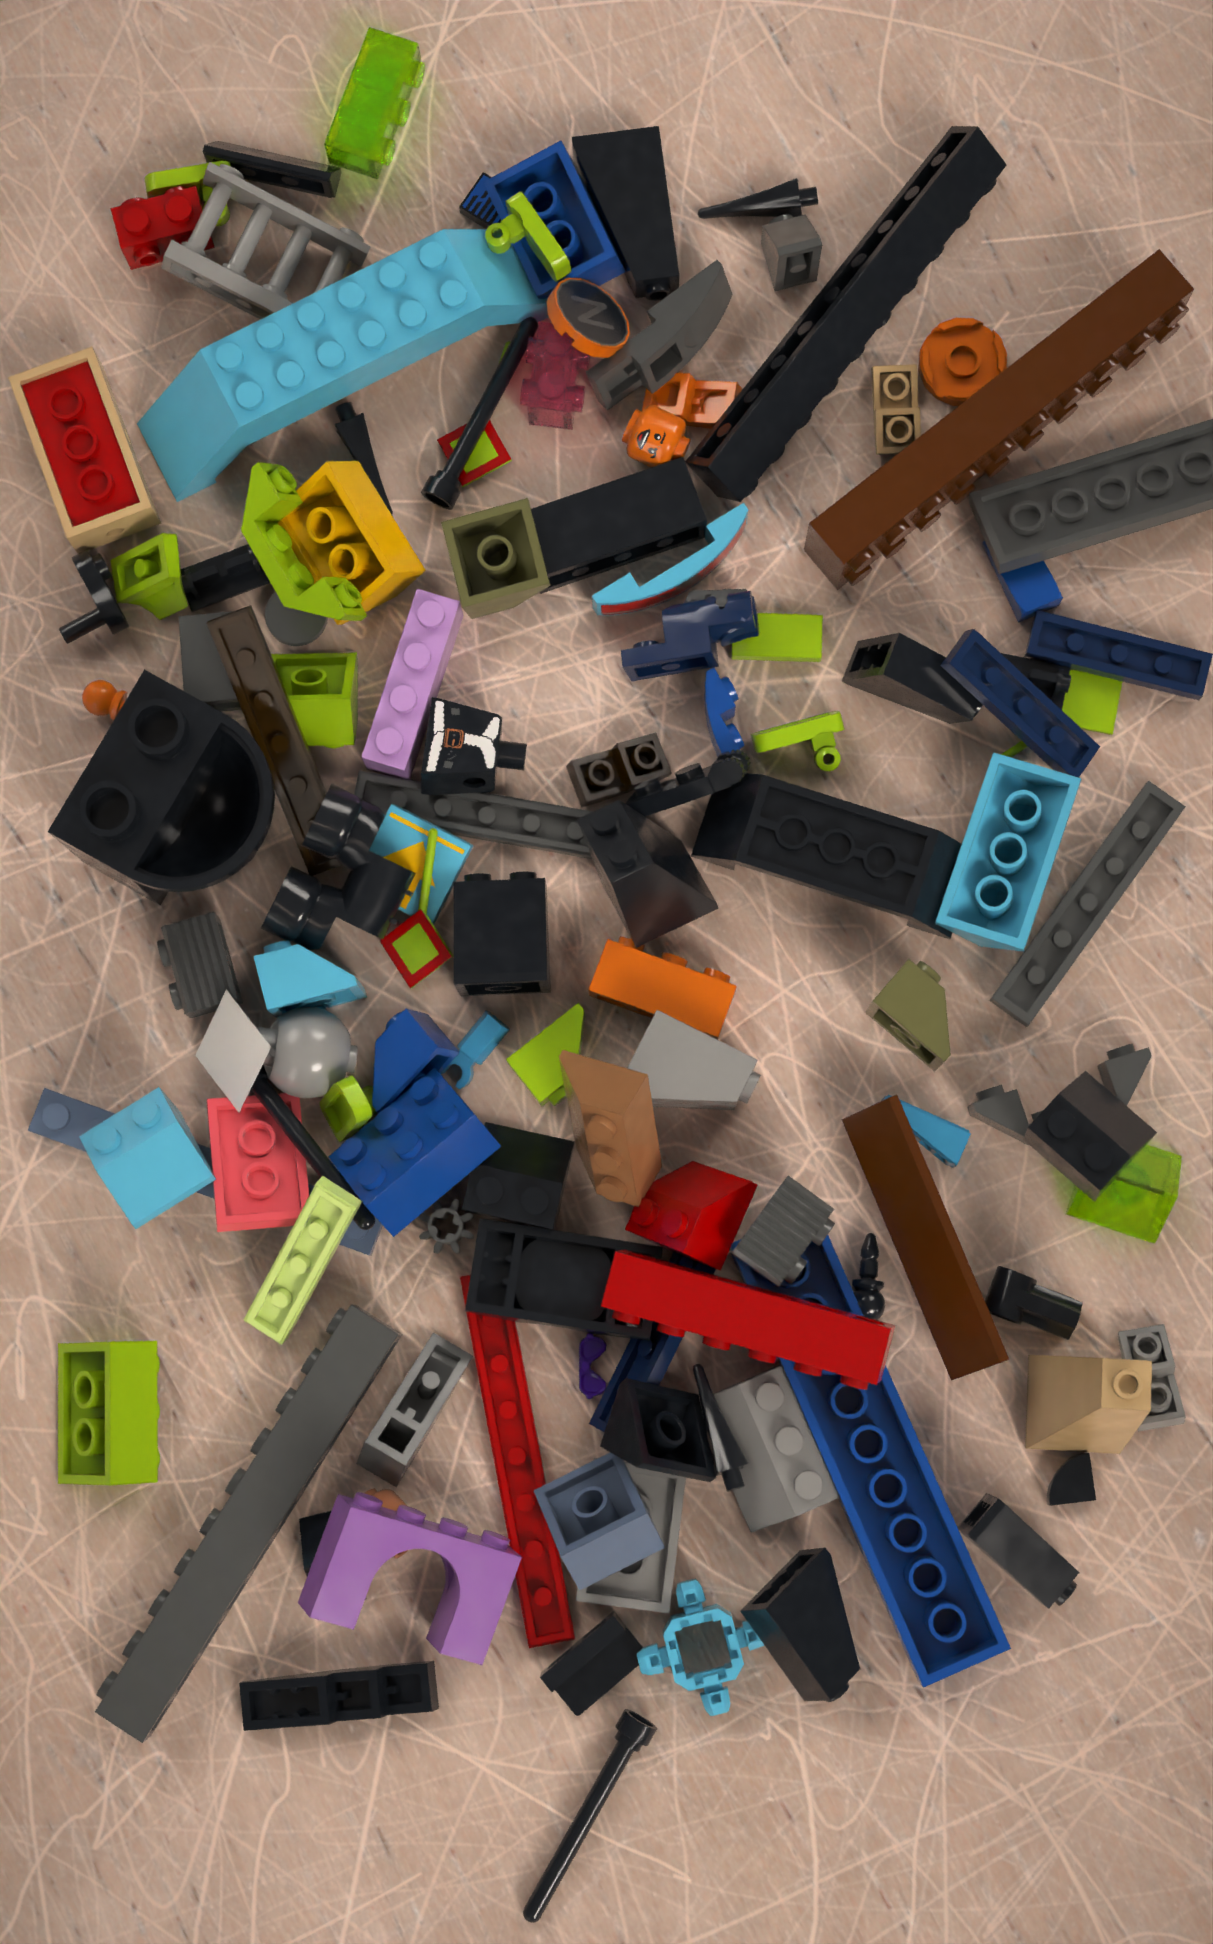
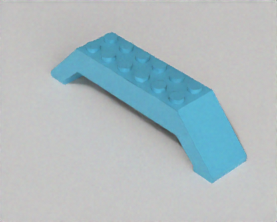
M442 229L200 349L139 420L137 425L176 501L179 502L217 483L215 478L248 445L487 326L519 324L528 317H534L537 322L548 318L546 303L548 298L538 299L512 243L506 252L498 254L488 248L485 238L487 229Z

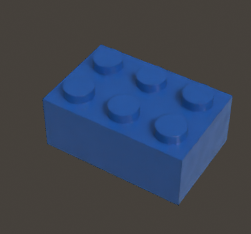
M434 1067L328 1157L367 1209L394 1237L499 1149L501 1145Z

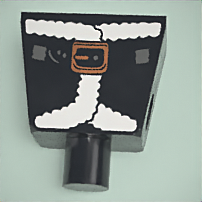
M432 697L421 771V794L490 793L495 790L497 768L524 771L527 744L501 741L502 717L498 714Z

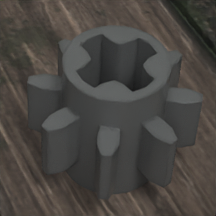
M457 1199L452 1201L450 1209L443 1208L442 1204L437 1200L433 1203L436 1211L431 1216L426 1214L419 1215L422 1221L428 1223V1231L423 1232L419 1238L421 1240H428L430 1238L436 1240L434 1245V1253L436 1254L442 1251L444 1244L451 1245L452 1250L458 1254L460 1253L458 1241L462 1237L474 1239V1235L466 1230L465 1225L466 1222L474 1218V1215L472 1213H466L462 1216L458 1214L460 1201ZM449 1214L454 1215L453 1223L459 1227L457 1233H448L445 1239H440L441 1230L435 1227L436 1221L438 1219L446 1220Z

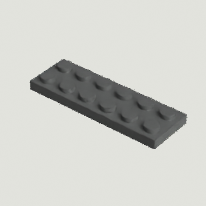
M1213 419L969 493L970 507L998 573H1005L1213 509Z

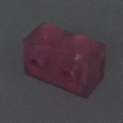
M539 321L537 337L529 336L526 363L533 364L531 379L523 378L520 405L527 406L529 425L573 430L575 412L582 413L585 398V386L579 385L581 370L588 371L590 355L575 349L571 345L574 339L566 332L561 336L555 330L553 324Z

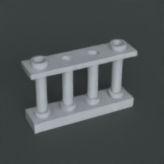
M209 162L202 184L212 188L213 191L188 242L179 244L171 240L164 254L161 268L262 319L293 304V302L286 299L287 295L284 292L309 240L334 252L315 292L339 281L349 261L362 267L371 246L363 243L364 239L353 230L348 228H340L339 230L244 180L242 173L235 168L225 164L217 166ZM229 198L254 211L229 262L223 263L221 266L206 258L204 249ZM269 219L294 232L269 284L260 286L248 280L244 271Z

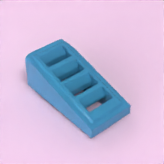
M891 1095L885 1096L881 1101H883V1100H885V1099H887V1098H889V1097H892V1096H891ZM900 1100L917 1142L945 1165H949L951 1168L956 1167L971 1135L969 1130Z

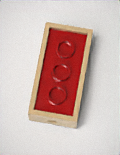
M92 346L8 377L66 538L78 554L87 549L92 550L161 524L104 367Z

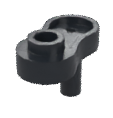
M87 549L73 556L72 560L97 608L59 628L66 643L68 644L107 624L113 635L128 628L129 624L106 580L113 576L102 555L99 553L92 557Z

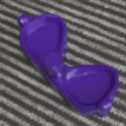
M587 1333L586 1337L579 1343V1389L587 1399L603 1394L607 1388L604 1379L591 1369L592 1362L606 1351L607 1344L602 1338L593 1336L592 1333Z

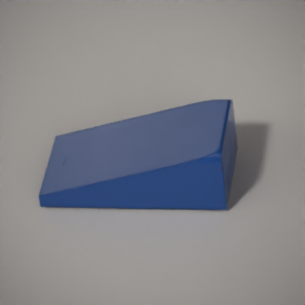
M982 542L1018 623L1033 617L1037 610L1045 612L1060 605L1063 599L1062 594L1044 561L999 574L986 542Z

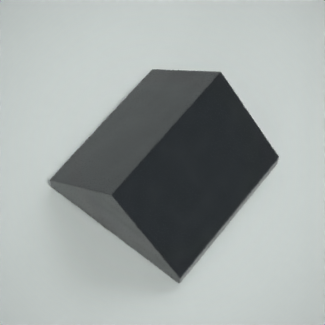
M624 1379L620 1383L600 1447L637 1468L706 1482L716 1479L699 1394L633 1379Z

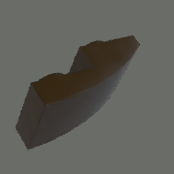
M657 733L616 743L611 750L571 760L566 766L581 808L631 792L636 785L652 778L662 780L672 774Z

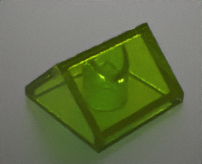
M1146 1145L1095 1202L1074 1185L1065 1215L1155 1244L1178 1197L1182 1156Z

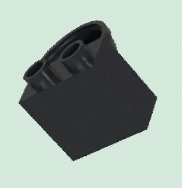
M144 669L49 828L48 833L83 863L161 905L168 892L195 891L216 885L237 873L254 858L272 822L275 803L272 773L268 761L255 739L237 721Z

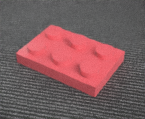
M286 1093L278 1094L302 1124L300 1098ZM256 1095L247 1096L240 1112L235 1109L227 1097L207 1099L212 1172L216 1178L213 1181L217 1232L294 1226L309 1197L306 1159Z

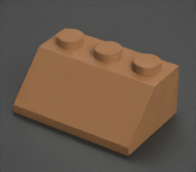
M562 1050L559 1055V1061L576 1149L597 1194L604 1196L610 1201L624 1202L639 1207L642 1198L645 1197L662 1168L648 1074Z

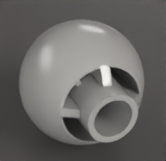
M317 1007L294 1008L277 1017L270 1028L257 1027L271 1046L263 1063L268 1078L278 1089L288 1095L306 1099L321 1097L328 1092L334 1083L344 1079L346 1072L354 1073L358 1047L350 1045V1034L341 1020L324 1009Z

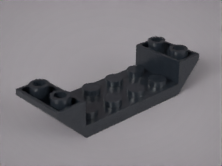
M746 773L740 783L737 782L736 785L732 784L729 788L711 794L691 857L734 870L737 864L908 919L907 926L940 937L951 939L953 933L937 925L935 921L962 844L943 832L761 774Z

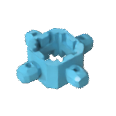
M697 1579L677 1583L676 1595L678 1607H683L684 1612L671 1615L663 1628L666 1646L658 1647V1644L655 1643L637 1652L640 1671L642 1674L654 1675L664 1673V1668L671 1666L675 1683L688 1691L704 1688V1692L700 1693L704 1708L710 1716L729 1712L731 1703L728 1686L723 1687L722 1683L735 1680L744 1666L740 1648L748 1646L749 1651L764 1646V1644L748 1621H742L743 1626L735 1628L731 1612L718 1604L703 1607L702 1602L706 1601L702 1586ZM712 1620L713 1622L721 1620L731 1662L725 1663L721 1667L697 1673H685L676 1631Z

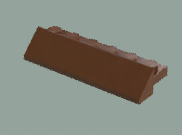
M898 1095L889 1097L842 1119L950 1379L954 1380L1009 1360Z

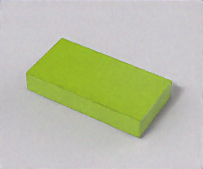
M757 613L759 636L732 643V660L821 662L823 615Z

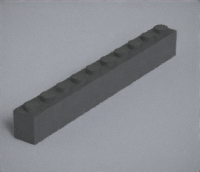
M351 1304L347 1311L340 1308L334 1315L326 1329V1332L332 1336L322 1351L315 1348L305 1361L301 1372L306 1374V1377L296 1391L290 1387L276 1408V1412L281 1414V1417L272 1431L265 1427L257 1437L250 1450L256 1456L247 1471L239 1468L225 1489V1492L231 1495L221 1511L214 1508L208 1515L199 1531L205 1537L196 1552L189 1548L174 1570V1573L180 1576L170 1592L165 1589L160 1592L148 1611V1614L154 1617L145 1633L140 1630L135 1632L122 1655L128 1658L119 1674L111 1671L96 1694L102 1701L95 1710V1713L141 1743L152 1736L403 1335L357 1305Z

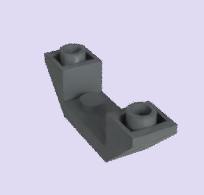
M1128 1044L1107 1052L1109 1060L1097 1066L1104 1087L1126 1106L1152 1057L1149 1047L1135 1051L1134 1045ZM999 1085L976 1093L978 1101L967 1107L970 1116L1029 1145L1023 1139L1030 1124L1026 1118L1017 1089L1004 1092L1003 1086ZM1042 1111L1031 1114L1033 1121Z

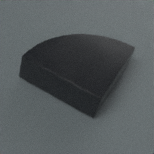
M1085 1452L1075 1455L1060 1466L1048 1486L1047 1505L1053 1506L1096 1500L1090 1453Z

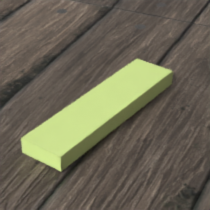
M324 1176L316 1182L244 1318L245 1322L281 1345L288 1339L362 1203L360 1199Z

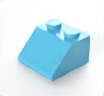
M288 940L275 942L263 947V954L253 956L266 1008L276 1018L284 1012L298 1007L326 1009L367 998L365 988L354 975L299 944L291 946V942Z
M160 1087L79 1136L96 1172L135 1229L216 1180L181 1112Z

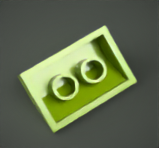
M157 1341L58 1343V1484L111 1486L158 1482V1467L160 1463L158 1419L160 1407L157 1401V1374L160 1368V1361L157 1354Z

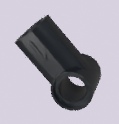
M998 1266L985 1299L990 1314L1019 1325L1023 1322L1069 1340L1077 1326L1083 1303L1057 1291L1037 1285V1280L1029 1276Z

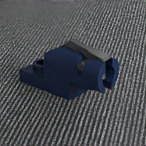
M746 589L690 591L684 603L672 605L662 610L665 643L652 640L641 641L634 644L631 649L621 650L622 666L631 681L719 667L716 643H721V646L724 647L746 638L759 636V622L754 596H752L751 591Z

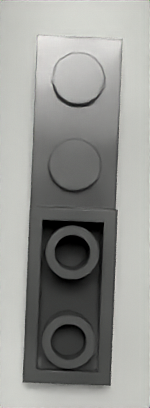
M718 260L650 308L647 313L652 323L627 341L613 356L602 359L586 371L598 402L607 411L642 385L653 394L672 379L706 343L723 317L733 295L724 268Z

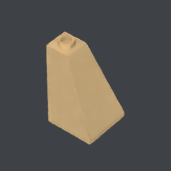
M1028 1355L1025 1448L1120 1454L1151 1411L1152 1361Z

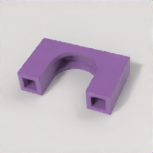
M356 1492L354 1498L338 1494L298 1600V1604L310 1618L354 1630L370 1584L380 1567L391 1557L403 1551L411 1549L431 1550L438 1553L442 1558L445 1568V1586L426 1639L440 1654L483 1665L522 1559L509 1546L510 1539L489 1530H484L482 1536L467 1532L468 1527L449 1518L442 1517L440 1524L425 1520V1513L405 1505H399L397 1511L382 1507L383 1501L365 1493Z

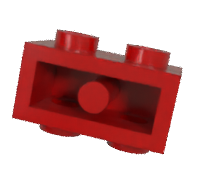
M184 186L173 187L165 191L163 195L148 199L140 197L131 198L124 201L121 206L110 208L121 250L131 270L163 262L164 254L171 240L179 244L188 242L204 206L196 186L189 188ZM212 235L204 251L215 248Z

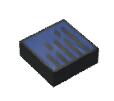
M483 172L459 206L462 215L487 229L494 223H501V219L483 184L484 181L492 177Z

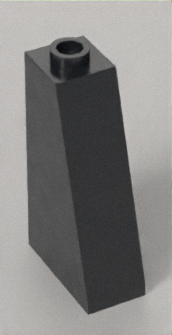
M659 126L572 137L574 164L626 270L624 274L635 298L646 297V299L652 301L664 299L679 288V269Z

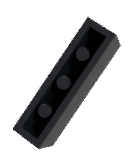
M681 457L532 508L551 585L541 591L540 594L705 538L707 518L684 458Z

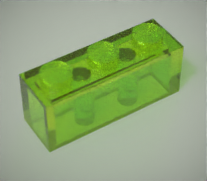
M369 27L324 143L329 164L375 179L379 178L383 165H390L396 148V141L393 138L398 126L404 127L408 120L411 102L408 99L413 87L417 89L420 87L425 73L426 65L425 62L421 61L419 44L417 42Z

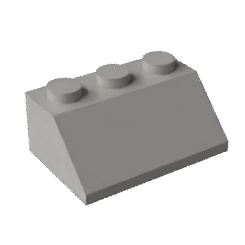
M782 1365L773 1367L714 1393V1397L732 1435L748 1464L743 1466V1469H740L745 1486L734 1490L733 1493L750 1532L797 1517L839 1498Z

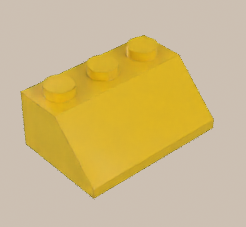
M359 461L325 462L296 490L303 503L277 522L291 537V548L299 562L305 565L312 574L313 584L322 577L346 578L360 592L362 597L361 605L365 612L397 597L426 571ZM334 619L337 625H343L350 621Z

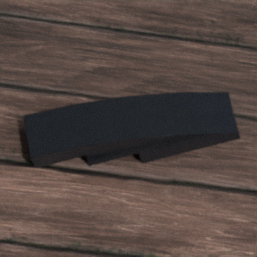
M434 1661L339 1669L249 1680L239 1683L244 1731L330 1725L337 1721L376 1719L387 1715L432 1712L439 1709Z

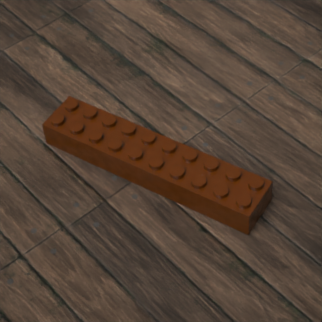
M1160 249L812 520L808 526L804 551L837 590L847 582L854 586L862 581L872 571L870 564L882 555L886 559L895 555L907 543L905 537L913 530L918 528L920 532L928 529L940 518L941 513L939 510L950 501L957 505L965 500L969 493L973 492L976 488L973 483L983 475L987 474L991 478L998 474L1010 462L1008 456L1019 447L1023 451L1031 448L1044 435L1042 429L1053 420L1057 424L1064 422L1077 410L1078 405L1076 402L1086 394H1089L1092 398L1097 396L1112 382L1113 379L1110 376L1121 367L1128 371L1146 355L1144 349L1156 340L1159 344H1162L1173 336L1180 328L1178 321L1189 311L1186 305L1194 288Z

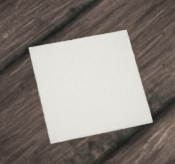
M226 989L195 1056L235 1109L240 1112L271 1046Z

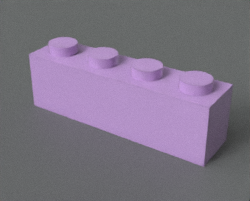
M416 589L361 757L368 770L388 776L411 779L427 730L432 697L437 698L463 619L460 601Z

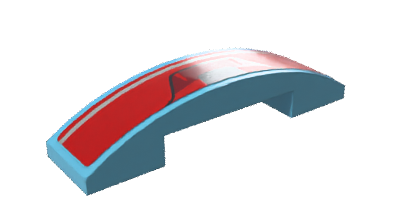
M742 503L706 525L705 540L708 543L706 547L639 587L631 573H628L592 595V606L597 615H620L642 611L667 602L701 582L727 557L741 537L748 519L749 510L746 505Z

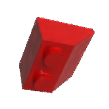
M691 1161L652 1183L645 1197L642 1198L639 1207H633L625 1230L666 1250L721 1271L758 1184Z

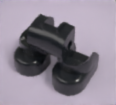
M331 784L301 846L326 858H335L350 870L342 889L321 884L320 880L291 866L261 929L286 941L299 944L308 950H319L336 917L384 939L391 923L398 925L399 921L394 917L405 894L412 896L413 892L408 890L416 873L369 850L385 817L379 807Z

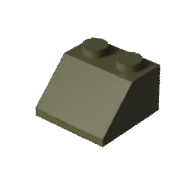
M528 498L441 522L461 605L471 619L514 608L551 586Z
M908 959L871 1002L865 1013L935 1072L951 1055L945 989L938 984L941 977L929 965L922 961H919L916 965Z

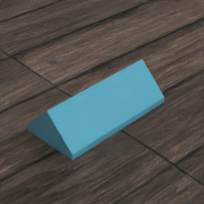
M993 752L935 921L937 925L980 947L1024 952L1081 783V778Z

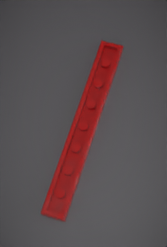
M471 1275L460 1277L465 1308ZM466 1312L508 1538L510 1539L509 1544L522 1557L515 1576L529 1648L574 1640L576 1637L560 1554L534 1493L535 1489L547 1483L517 1325L514 1321Z

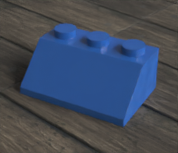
M561 140L483 182L501 220L509 216L505 201L521 191L561 246L570 262L571 273L555 282L528 245L526 236L515 244L512 243L538 299L548 298L558 282L566 278H582L600 286L626 272L578 170Z

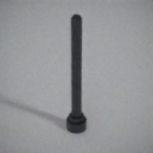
M528 317L520 323L443 471L438 470L435 476H429L421 494L432 503L448 510L453 509L461 494L458 490L461 484L458 478L538 329V322L534 317Z
M262 1065L249 1093L253 1092L320 1178L322 1176L326 1177L360 1199L268 1082V1075L264 1065ZM362 1202L353 1220L360 1229L369 1230L375 1224V1217Z
M625 1709L615 1726L618 1730L615 1739L618 1742L525 1905L523 1916L526 1921L535 1923L541 1918L633 1752H639L643 1745L648 1746L657 1731V1727L641 1715Z

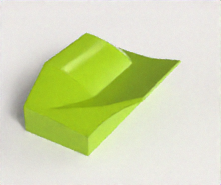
M161 533L110 560L117 603L140 605L159 620H163L188 607L181 579L177 534Z

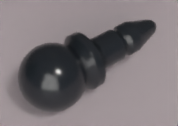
M868 1233L860 1254L862 1257L859 1270L861 1279L852 1280V1286L855 1288L853 1292L864 1317L878 1320L885 1310V1300L880 1292L884 1288V1282L876 1280L878 1277L877 1258L879 1257V1248L876 1236L873 1233Z

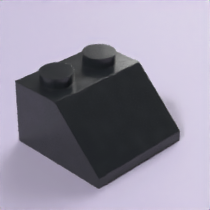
M1085 1071L1062 1090L1028 1126L1023 1140L1095 1202L1157 1132Z
M485 1122L484 1126L501 1147L470 1172L462 1209L469 1213L532 1227L555 1230L575 1141Z

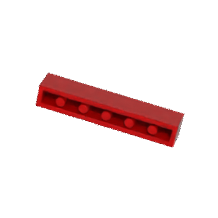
M625 1249L615 1251L601 1307L614 1310L612 1318L619 1321L638 1325L640 1319L643 1318L657 1322V1331L668 1335L684 1337L686 1331L703 1335L702 1343L707 1346L730 1350L731 1344L749 1349L747 1356L767 1363H775L776 1357L794 1361L793 1369L801 1373L821 1377L822 1370L841 1375L840 1383L863 1390L868 1389L869 1383L877 1385L881 1382L896 1326Z

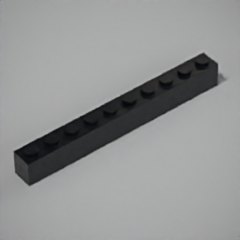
M951 126L685 461L717 497L741 502L743 498L749 496L756 489L758 479L770 464L777 461L783 455L785 445L797 430L809 422L812 411L824 396L835 389L839 381L838 378L849 364L862 355L865 350V344L877 329L888 322L892 314L891 311L902 297L915 288L920 274L930 262L941 255L944 250V244L956 229L967 222L971 214L970 211L981 197L994 188L997 182L996 178L1007 164L978 126Z

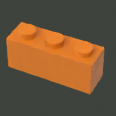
M620 936L618 942L607 939L588 989L589 996L651 1019L656 1010H659L718 1040L737 988L736 985L729 983L731 978L729 975L711 968H705L703 973L686 967L687 960L671 953L662 952L660 958L643 952L645 945L636 948L630 938Z

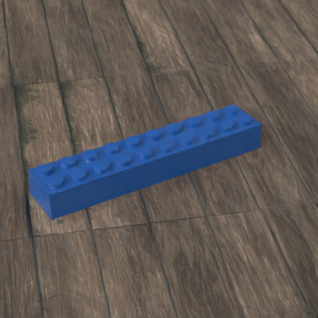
M828 1235L820 1246L812 1241L801 1255L807 1261L803 1270L792 1284L783 1280L779 1287L771 1284L732 1255L742 1280L746 1284L864 1316ZM740 1240L733 1242L730 1248L731 1253L738 1245ZM777 1357L836 1488L839 1502L915 1676L924 1688L1011 1649L886 1365L881 1382L877 1385L869 1383L868 1389L863 1390L840 1383L841 1375L822 1370L821 1377L808 1375L794 1370V1361Z

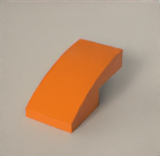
M676 373L672 379L653 394L648 389L645 390L642 411L649 405H655L684 419L686 426L711 429L742 391V388L738 382L695 380L690 373Z

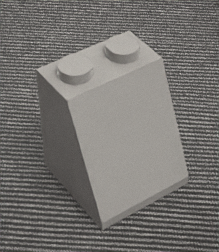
M656 1010L627 1068L648 1074L653 1107L734 1110L739 1100L746 1104L748 1103L761 1076L754 1072L757 1059L659 1010Z

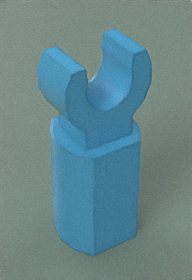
M485 1010L457 1045L460 1053L440 1074H444L451 1065L456 1064L462 1069V1077L457 1081L455 1087L462 1089L468 1086L473 1079L474 1065L476 1063L479 1065L483 1064L508 1033L509 1027L491 1012Z

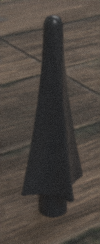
M796 178L740 199L701 208L698 210V216L702 219L740 216L778 217L781 215L797 217L802 215L801 207L818 205L817 188L799 189L798 179Z
M351 402L343 403L335 408L340 420L339 423L334 424L337 428L336 432L353 459L360 462L393 516V511L376 465L364 413L356 415Z
M695 1364L693 1366V1373L699 1392L715 1475H722L727 1492L734 1491L745 1486L740 1469H743V1466L748 1464L718 1406L703 1366Z

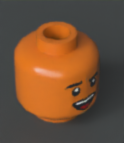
M649 405L643 411L638 409L634 411L623 434L622 442L627 444L626 451L630 458L652 468L681 457L684 458L691 439L684 436L686 431L684 419L655 405Z

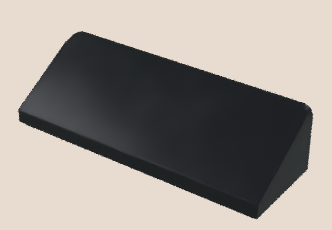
M214 141L205 144L203 147V154L207 163L228 161L231 167L242 173L246 180L328 198H335L342 173L340 167L222 141Z

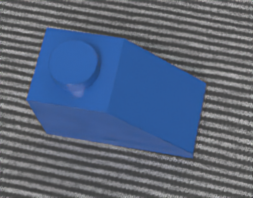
M405 1008L404 1011L397 1013L387 1022L386 1030L376 1040L372 1106L378 1113L387 1108L434 1067L441 1073L460 1053L428 1014Z

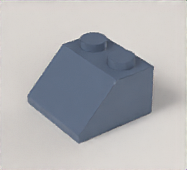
M611 1452L534 1490L560 1557L579 1590L665 1548L624 1460Z

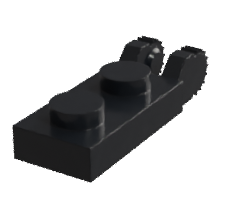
M743 750L727 751L721 753L712 766L703 769L700 763L687 766L675 773L676 778L662 783L659 778L646 780L634 787L635 792L625 804L646 817L729 788L732 784L740 783L750 769V757Z

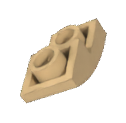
M917 364L873 366L871 368L876 455L898 454L921 436Z

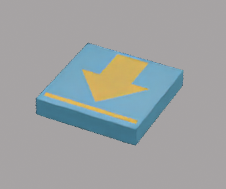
M391 804L369 850L416 873L408 890L413 892L412 896L405 894L398 908L412 916L418 911L428 833L431 828L437 829L438 835L427 915L434 925L474 845L396 804Z

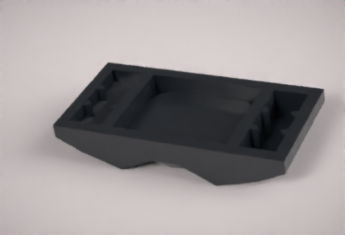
M480 1218L465 1312L520 1323L568 1328L597 1335L650 1340L653 1321L641 1318L638 1325L619 1321L612 1318L614 1310L601 1307L615 1251L625 1249L661 1260L663 1247Z

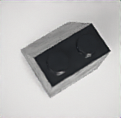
M620 800L614 801L577 819L601 883L636 948L719 909L682 841Z
M523 871L510 873V879L491 880L490 874L476 873L465 875L464 881L454 882V985L460 996L551 993L547 884L545 878H537V873Z

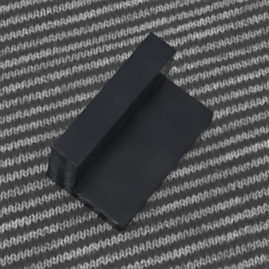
M613 1611L541 1672L540 1678L551 1692L555 1690L576 1716H579L639 1666L637 1652L643 1646Z

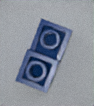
M713 667L706 671L704 701L707 727L718 757L721 753L727 751L731 752L737 749L740 751L745 746L735 725L731 723L726 726L724 723L735 716L736 705L734 702L739 700L737 692L727 676L720 679Z

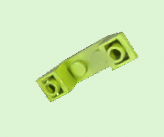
M257 462L251 469L241 532L283 606L336 620L362 621L367 617V614L361 605L362 597L355 585L346 578L322 577L313 584L312 574L305 565L299 562L291 548V537L277 523L303 503L295 489L297 483L293 475L282 465Z

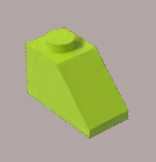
M579 1003L506 1059L508 1065L541 1106L549 1101L553 1106H556L566 1099L559 1055L562 1050L581 1054L585 1012Z

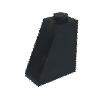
M901 633L857 641L842 682L949 724L972 721L983 706L941 667V664L946 659L945 656Z
M986 1493L958 1526V1530L1048 1609L1054 1602L1058 1606L1062 1605L1076 1589L1077 1584L1073 1580L1080 1572L999 1498Z
M826 1547L799 1550L741 1610V1613L804 1701L832 1702L840 1698L848 1690V1681L860 1670L831 1554Z

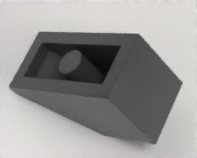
M781 215L769 221L768 224L763 225L761 246L774 291L817 281L822 242L807 216L793 217L792 215Z

